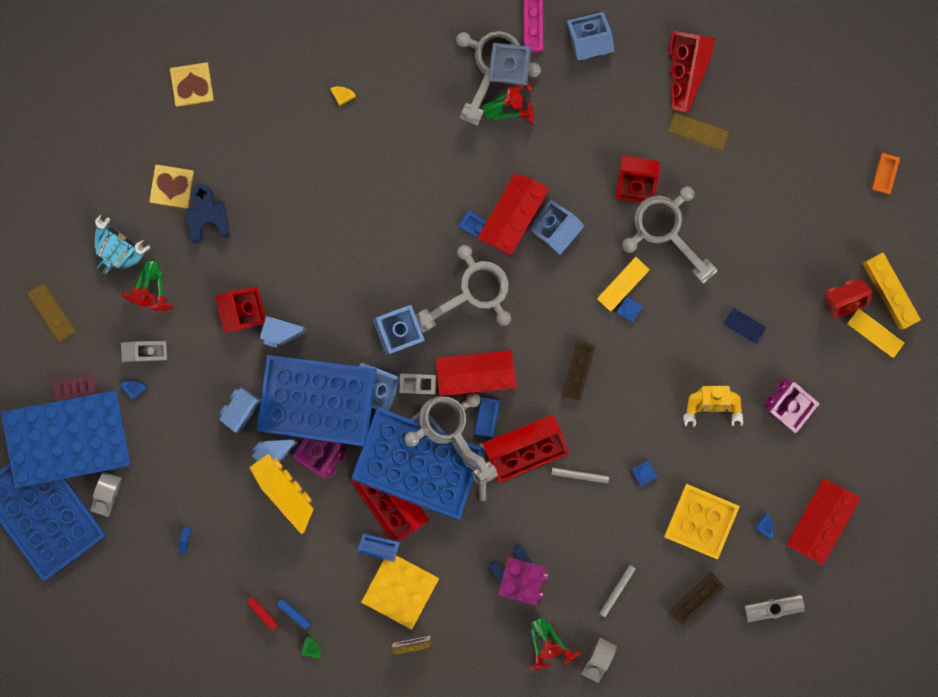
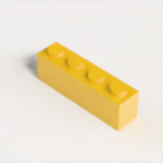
M884 253L878 254L862 263L899 330H903L921 320Z

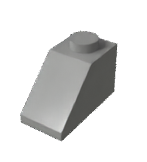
M166 341L121 343L122 362L167 360Z

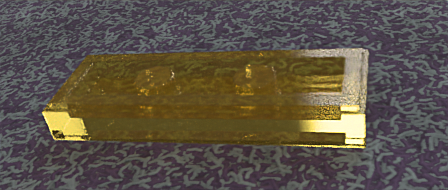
M676 112L668 130L719 150H723L729 131Z
M45 283L27 293L59 342L76 331Z

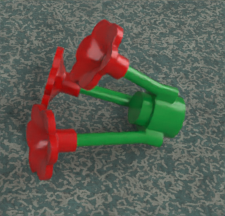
M527 82V86L516 85L513 88L510 87L505 93L489 100V103L483 105L486 117L488 119L494 118L495 121L502 118H528L529 123L534 125V111L531 102H528L527 110L520 111V113L500 114L503 112L502 106L504 105L508 106L511 104L515 110L522 109L523 99L518 90L525 87L532 93L533 89L530 83Z
M146 261L144 268L141 269L135 288L132 289L131 294L122 293V298L134 304H139L141 307L149 305L151 311L173 309L172 303H165V296H163L162 271L159 270L160 264L154 261ZM156 277L159 294L157 297L158 304H155V296L150 294L148 290L149 281L155 280ZM143 278H145L144 288L140 291L139 288Z
M545 618L531 623L532 630L530 632L534 642L536 664L529 667V671L552 667L551 664H546L543 660L555 658L561 652L566 657L562 664L563 667L581 654L580 651L572 653L569 648H566L552 629L550 623H546ZM550 632L558 644L552 645L546 635ZM537 636L538 638H543L545 642V649L539 652Z

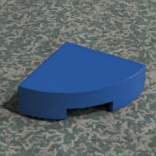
M126 381L120 384L132 400L148 388L139 381Z
M765 513L754 528L770 540L774 533V525L770 515Z
M183 528L179 540L178 553L180 554L187 552V542L191 535V528Z

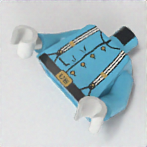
M100 215L95 220L97 227L94 248L96 254L103 258L97 269L107 274L112 266L118 269H127L139 263L144 252L149 250L150 246L148 245L143 248V240L135 243L110 226L106 228L110 219L107 218L103 222L101 220L102 215Z

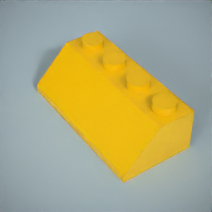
M267 454L249 468L263 492L302 534L305 532L313 512V507L310 504L312 499L306 491L304 493L301 492L303 490L296 480L294 482L291 480L293 477L287 469L284 471L281 469L283 466L277 458L273 459Z

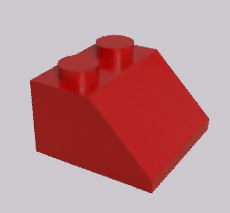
M622 155L615 199L641 203L647 198L655 196L659 179L660 161Z
M854 279L846 282L845 286L829 289L825 293L824 300L833 319L868 306L872 297V291L862 279L857 281Z
M259 287L229 291L215 296L224 334L264 325L266 315Z

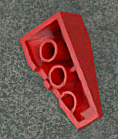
M672 30L668 54L671 56L672 66L669 67L673 84L670 86L672 109L689 112L712 57L715 38Z

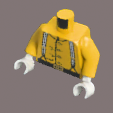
M703 386L696 393L690 395L687 405L688 413L683 416L685 426L690 421H692L693 427L696 425L695 413H733L731 416L732 426H734L735 421H740L741 426L743 425L741 398L737 393L730 390V386Z

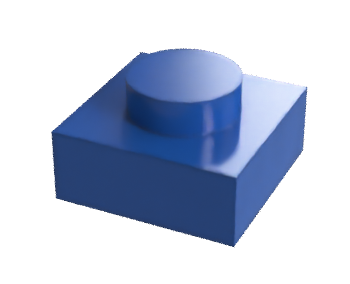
M626 296L616 313L633 323L643 306Z
M649 460L631 469L640 486L658 477Z

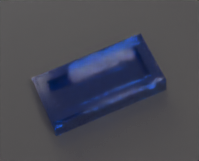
M732 308L723 323L726 327L757 344L766 329L765 326L735 308Z

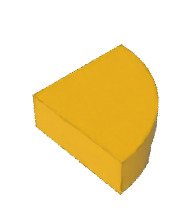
M339 86L330 88L339 106L356 97L354 92L348 88Z

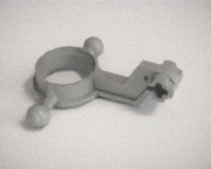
M502 31L490 32L482 37L479 42L471 39L470 35L466 32H461L457 35L456 43L460 47L470 46L476 49V64L480 71L485 74L472 104H465L460 119L478 126L484 110L480 109V106L491 83L488 81L490 68L482 60V49L488 41L495 38L506 39L512 45H520L516 38L509 33ZM530 63L528 76L533 78L539 76L541 73L539 64Z
M689 186L683 187L680 190V196L674 201L660 195L652 196L642 201L636 209L634 217L635 228L638 233L633 238H627L623 241V250L628 253L634 252L637 249V243L643 238L653 243H663L671 239L694 264L696 268L692 272L704 284L718 270L707 258L702 262L677 235L682 223L679 206L684 201H690L694 198L695 192L693 188ZM663 203L671 207L675 214L674 227L664 236L650 235L645 231L642 224L643 213L652 204Z
M462 245L458 248L457 254L469 266L461 279V290L463 293L431 313L425 309L415 315L421 332L424 333L436 326L434 320L468 301L477 308L489 309L493 307L497 313V322L502 326H506L511 322V314L504 311L500 305L508 292L506 274L498 265L492 262L481 261L475 263L472 258V249L468 245ZM487 270L496 276L500 286L499 293L494 300L481 302L470 294L468 280L473 272Z
M469 393L466 396V400L462 403L446 396H437L429 399L422 406L419 413V426L421 429L417 432L407 433L404 437L405 444L409 447H415L423 436H426L435 443L447 444L451 442L465 465L474 470L472 472L473 478L480 486L485 485L498 476L494 465L490 462L485 463L481 456L473 453L461 435L466 424V413L464 410L468 407H477L480 404V396L477 393ZM437 403L450 405L458 415L457 429L450 435L438 434L430 426L428 414L430 409Z

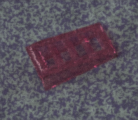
M93 375L53 382L56 401L96 394ZM84 381L88 382L89 392L85 390ZM76 382L80 383L81 393H78ZM70 383L72 384L73 394H70L68 384ZM60 385H64V396H62Z

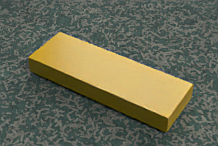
M635 257L597 300L611 312L650 269Z
M860 309L856 310L846 323L891 358H894L904 345L902 340Z

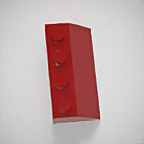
M514 173L477 239L510 258L549 188L531 178Z
M512 350L436 358L439 396L516 388Z
M554 414L482 443L490 463L497 470L498 476L496 478L498 483L569 455Z
M823 478L786 545L818 564L824 565L861 498Z
M353 480L350 481L391 540L398 542L429 521L420 506Z

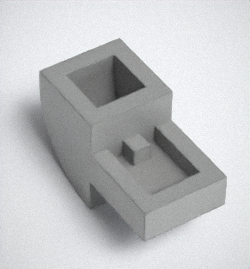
M400 374L399 393L436 395L437 375Z
M106 472L102 473L93 494L94 499L90 511L106 517L110 516L120 487L121 477Z
M599 638L581 675L599 683L614 657L617 646Z

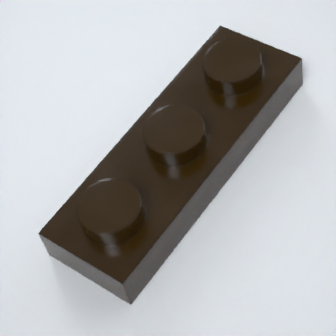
M576 341L561 396L578 401L581 400L595 345Z
M711 572L676 603L669 612L683 626L725 586Z

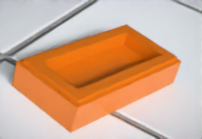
M881 153L871 187L872 191L887 195L891 194L900 162L899 157Z

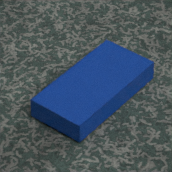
M481 397L474 435L493 438L500 400Z
M363 533L357 551L360 554L395 562L400 542Z
M284 598L277 603V606L302 628L307 629L312 623Z

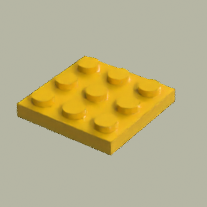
M685 484L664 537L718 560L740 506Z
M396 556L395 562L383 560L361 603L413 629L439 578L399 556Z

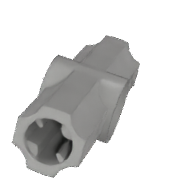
M802 595L745 605L744 611L747 622L804 612L805 606ZM772 604H778L779 610L776 613L770 612Z

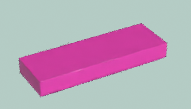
M524 0V46L532 47L531 52H543V0Z

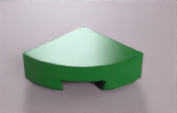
M306 636L301 655L320 660L321 650L318 643L312 637Z

